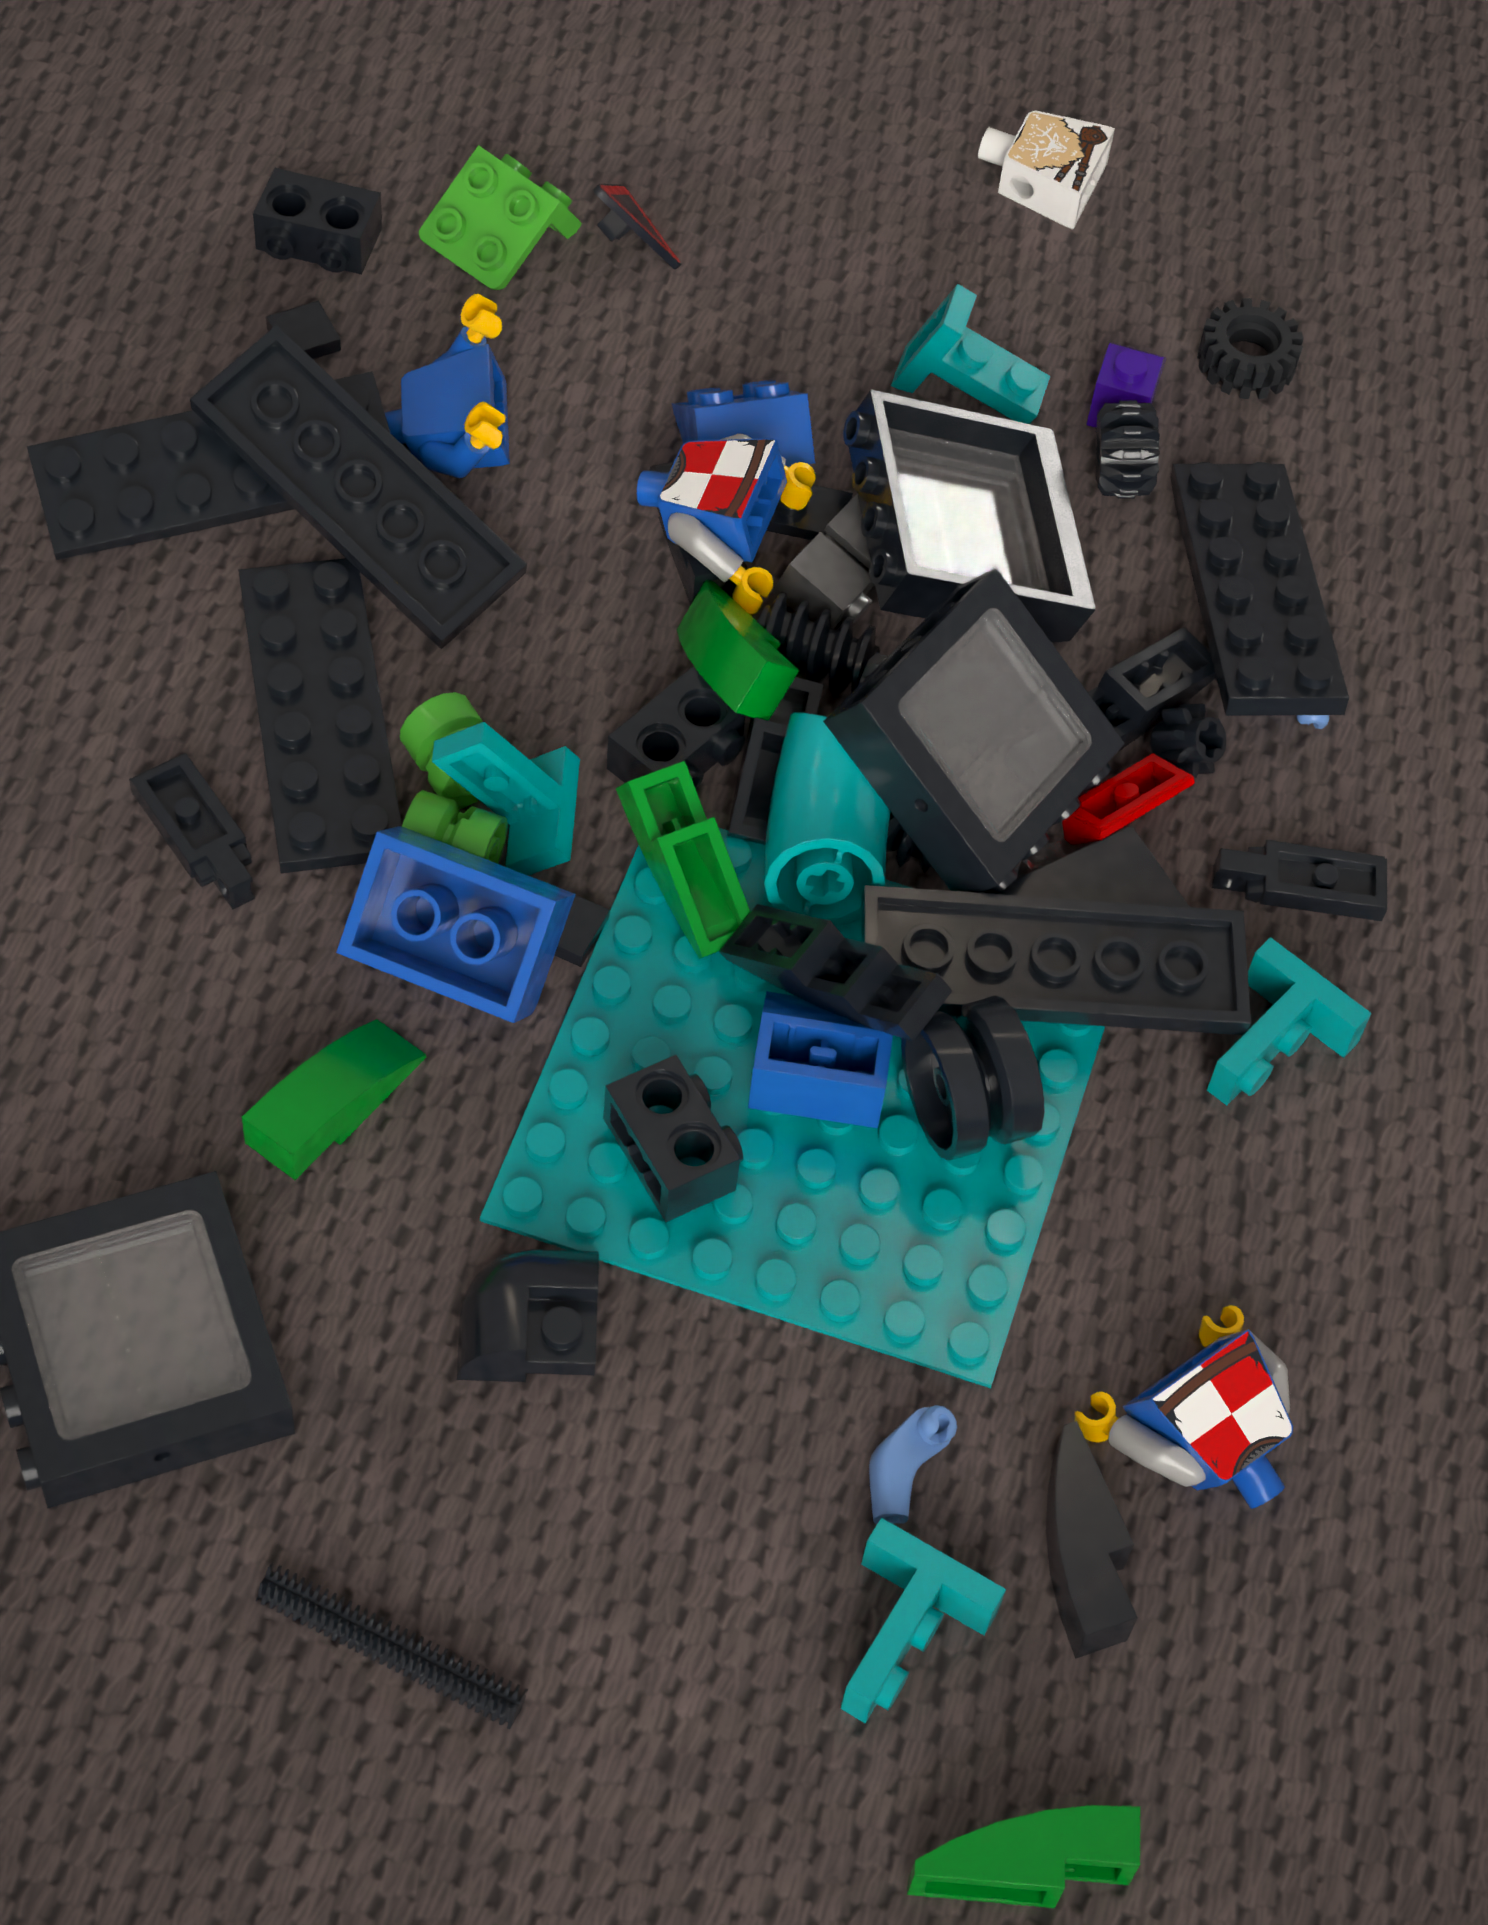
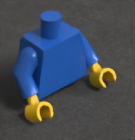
M480 294L472 295L465 302L461 312V322L466 327L461 329L449 350L431 364L406 373L401 379L402 408L385 412L390 434L401 444L406 443L413 456L428 470L455 478L467 476L473 468L510 464L506 379L485 338L492 339L497 337L502 331V322L500 317L495 315L497 304Z

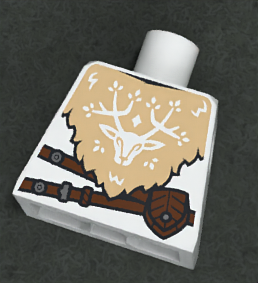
M1032 111L1026 116L1016 136L988 127L980 144L978 158L1003 167L998 193L1066 227L1074 229L1107 165L1115 128L1050 113Z

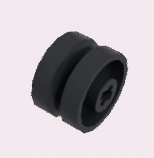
M992 996L964 1004L957 1013L956 1021L949 1014L938 1011L914 1041L902 1038L903 1069L909 1095L928 1142L941 1158L951 1161L978 1153L987 1145L989 1136L994 1141L1005 1145L1033 1137L1042 1129L1045 1113L1044 1096L1037 1060L1024 1026L1016 1011L1004 998Z

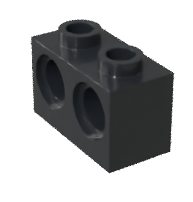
M274 168L253 212L256 249L265 251L273 258L280 260L295 258L319 264L323 269L330 272L338 273L345 270L362 275L382 230L381 193Z
M692 666L608 736L607 769L626 783L685 761L697 790L705 772L717 762L722 766L728 765L742 750L745 743V737L743 736L745 715L735 713Z
M673 1055L605 1085L603 1119L665 1223L736 1191L739 1164L743 1161V1151L736 1134L728 1125L721 1127L711 1112L710 1096L702 1079L695 1073L689 1075L677 1055ZM666 1106L672 1109L673 1112L659 1114L648 1108ZM686 1157H695L703 1160L706 1164L688 1166L679 1160Z

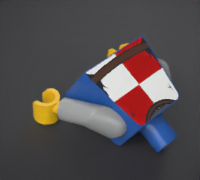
M736 434L720 440L688 441L681 446L669 473L645 470L640 474L637 483L638 503L641 506L659 508L667 538L695 557L723 582L728 579L734 582L737 586L733 592V600L748 614H755L763 604L761 596L767 598L773 589V578L766 569L752 567L746 570L741 564L743 561L753 562L779 500L785 506L795 510H801L807 506L813 495L811 487L816 479L815 472L809 464L803 462L794 463L790 468L785 465L786 459L780 454L777 439H752L745 434Z
M1229 1305L1223 1307L1220 1316L1221 1321L1227 1328L1219 1327L1211 1320V1317L1203 1316L1199 1329V1338L1205 1348L1122 1406L1127 1415L1120 1418L1117 1417L1114 1399L1109 1394L1101 1391L1091 1395V1406L1104 1414L1105 1417L1099 1420H1091L1082 1412L1075 1411V1421L1078 1422L1085 1439L1088 1441L1103 1442L1109 1439V1444L1140 1465L1182 1486H1192L1196 1490H1203L1222 1486L1232 1480L1248 1506L1253 1509L1268 1502L1285 1489L1284 1483L1266 1457V1454L1293 1434V1424L1288 1415L1290 1413L1288 1369L1286 1364L1249 1329L1242 1331L1244 1315L1241 1309Z

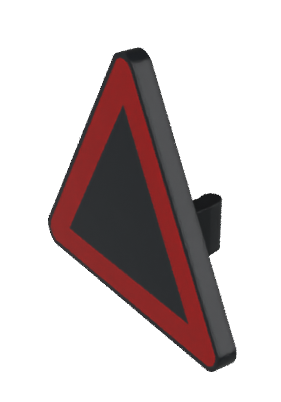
M598 184L593 189L594 193L611 209L597 224L611 242L615 239H621L632 229L674 270L682 265L626 187L619 184Z

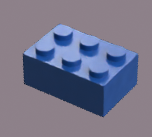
M405 827L389 828L377 831L336 953L515 1023L532 1015L538 1004L576 894Z

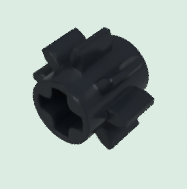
M1205 704L1180 705L1179 708L1164 709L1162 711L1164 721L1157 723L1152 731L1151 750L1155 755L1197 778L1198 774L1215 772L1213 762L1218 761L1225 752L1226 732L1219 718L1205 717Z

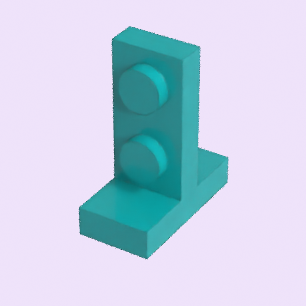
M957 284L905 346L891 386L913 393L926 377L933 373L1010 419L1030 424L1038 415L1050 376L967 328L966 325L977 295Z
M485 722L434 741L432 762L493 812L507 818V822L510 825L506 857L507 868L525 875H531L571 860L580 758L564 746L528 759Z
M1270 937L1253 956L1248 970L1249 987L1272 1003L1273 1006L1217 1061L1207 1091L1226 1106L1241 1091L1248 1096H1252L1270 1076L1274 1066L1269 1062L1280 1051L1288 1057L1293 1055L1310 1033L1344 1058L1359 1043L1372 1013Z
M883 1518L880 1519L867 1540L861 1565L903 1588L904 1592L846 1686L840 1709L863 1723L867 1722L876 1705L881 1706L887 1711L892 1707L909 1676V1672L899 1666L911 1646L924 1652L943 1619L944 1614L942 1612L985 1636L999 1611L1006 1592L1005 1588Z

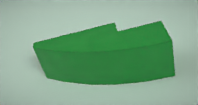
M709 580L704 582L677 628L679 641L698 673L735 713L769 721L799 670L777 650L781 644L715 582Z
M685 761L628 781L615 789L645 860L674 917L700 959L719 952L749 915L750 909L715 817L706 818Z
M378 1019L362 1025L327 1045L302 1063L242 1116L245 1144L293 1180H296L334 1141L341 1145L426 1058V1054Z
M1089 1805L1051 1809L995 1822L954 1838L916 1859L908 1878L907 1895L1055 1908L1065 1889V1880L1129 1885L1140 1866V1806Z

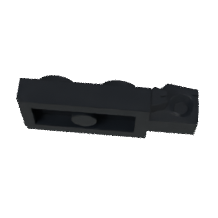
M186 753L129 779L132 794L191 878L195 877L196 882L201 887L214 882L232 910L255 899L250 885L253 882L252 877L244 867L252 863L251 855L247 850L246 837Z
M1266 840L1264 847H1249L1247 852L1221 848L1213 865L1212 888L1245 892L1246 900L1255 903L1260 902L1263 905L1382 921L1387 912V859L1384 856Z

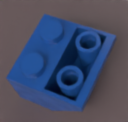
M776 380L744 383L742 384L743 394L733 395V390H721L720 387L687 391L688 402L672 404L683 444L688 441L720 440L736 434H745L752 439H777L780 454L786 459L785 465L787 467L798 462L815 463L808 394L790 391L789 382L776 383Z
M766 991L754 1059L748 1108L878 1128L886 1091L893 1035L869 1028L824 1010L795 995Z

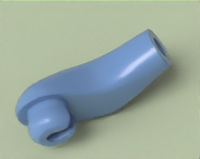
M935 1405L917 1409L882 1441L871 1455L869 1482L874 1523L878 1524L881 1518L892 1524H903L908 1521L911 1490L918 1468L944 1449L956 1434V1418L946 1407Z

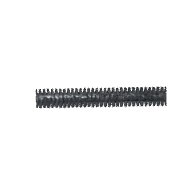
M274 1562L268 1567L266 1575L260 1583L256 1601L262 1598V1605H266L270 1601L269 1609H273L278 1605L277 1613L285 1610V1617L293 1614L292 1620L297 1621L301 1618V1625L309 1621V1629L317 1625V1633L325 1629V1637L333 1633L331 1640L336 1641L340 1638L339 1644L344 1645L348 1642L347 1648L352 1649L356 1646L355 1652L357 1653L363 1649V1656L367 1657L371 1653V1660L375 1661L379 1657V1664L383 1665L387 1661L388 1669L395 1665L396 1673L403 1669L404 1677L411 1673L412 1681L419 1677L420 1685L427 1681L428 1689L435 1685L436 1693L443 1689L444 1697L451 1693L452 1701L459 1697L460 1705L468 1702V1709L476 1706V1713L484 1710V1717L492 1714V1721L500 1718L499 1724L503 1725L505 1722H508L507 1729H511L523 1706L528 1689L525 1688L522 1695H519L520 1685L517 1684L514 1691H511L512 1681L509 1680L506 1687H503L504 1677L501 1676L498 1683H495L496 1673L493 1672L490 1679H487L488 1669L485 1668L483 1673L479 1675L480 1665L477 1664L475 1669L471 1671L472 1661L469 1660L467 1665L463 1667L464 1657L461 1656L459 1661L455 1663L456 1653L453 1652L451 1657L447 1659L448 1649L445 1648L443 1653L439 1655L440 1645L437 1644L435 1649L431 1651L432 1641L429 1640L426 1647H423L424 1637L422 1636L418 1643H415V1632H413L410 1639H407V1628H405L402 1635H399V1624H397L394 1631H391V1620H389L386 1627H383V1616L378 1623H375V1612L369 1620L367 1619V1608L361 1616L359 1615L361 1605L358 1604L353 1612L351 1611L353 1601L350 1600L348 1605L344 1607L345 1597L342 1596L339 1603H336L337 1593L334 1592L331 1599H328L329 1589L326 1588L324 1594L320 1595L321 1585H318L314 1592L312 1591L313 1581H310L306 1588L304 1587L305 1577H302L298 1584L296 1583L297 1573L290 1580L288 1579L289 1569L282 1576L280 1575L281 1565L278 1566L275 1572L272 1571Z

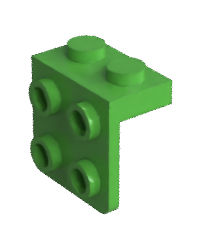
M478 145L421 226L419 237L425 244L488 288L501 290L508 285L548 227L568 239L577 232L582 223L568 209L572 200L565 193L547 181L542 187H539L529 180L532 173L513 157L505 154L500 160Z

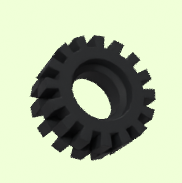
M1242 298L1238 308L1233 300L1225 302L1223 310L1216 307L1211 312L1210 318L1206 320L1197 353V358L1200 359L1198 366L1201 373L1209 371L1207 381L1212 385L1222 381L1221 391L1230 395L1233 388L1239 389V398L1249 399L1251 391H1256L1258 399L1267 398L1270 389L1277 395L1283 391L1285 384L1289 386L1298 365L1304 338L1302 332H1297L1299 324L1294 318L1285 321L1287 311L1281 307L1274 313L1268 311L1270 302L1261 300L1259 307H1252V298ZM1234 342H1251L1261 346L1269 354L1264 356L1248 355L1238 351L1231 344Z

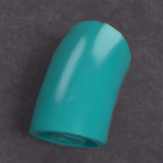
M792 713L781 749L768 818L764 859V885L767 898L774 908L830 920L834 926L846 925L862 917V894L865 885H886V844L891 811L823 721L827 717L808 713Z

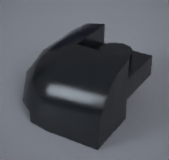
M529 1249L500 1255L479 1272L466 1292L460 1313L457 1380L526 1382V1374L595 1376L599 1251Z

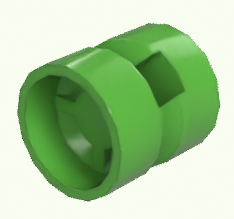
M453 692L443 693L430 698L418 706L403 723L400 729V740L420 770L428 772V782L435 793L455 800L458 803L459 809H462L478 800L432 762L434 741L483 721L465 695Z
M421 790L413 799L402 827L498 864L506 841L508 822L505 816L474 806L470 807L465 813H461L455 800Z

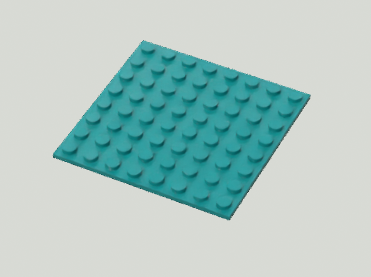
M719 828L750 912L757 904L773 907L768 901L764 885L766 845L727 836L728 830ZM638 845L611 908L610 917L602 929L481 1213L480 1221L566 1250L599 1251L600 1261L991 1388L1105 1026L1021 1021L1033 1048L1043 1086L1045 1113L1042 1129L1033 1137L1005 1145L994 1141L989 1136L987 1145L980 1152L951 1161L941 1158L928 1142L918 1121L903 1069L902 1038L894 1035L886 1091L878 1128L748 1108V1101L766 991L788 995L793 994L727 961L720 952L699 959L668 906ZM886 880V887L912 888ZM862 917L849 924L835 926L845 938L862 942ZM673 1055H677L689 1075L695 1073L702 1079L710 1096V1110L721 1127L728 1125L736 1134L743 1151V1161L739 1164L736 1191L665 1223L603 1119L605 1085ZM666 1106L648 1108L659 1114L673 1112L672 1109ZM686 1157L679 1160L688 1166L706 1164L703 1160L695 1157Z

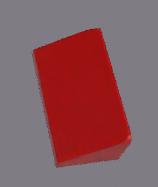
M1152 753L1078 798L1081 802L1080 807L1062 821L1065 840L1071 845L1102 840L1194 785V776Z

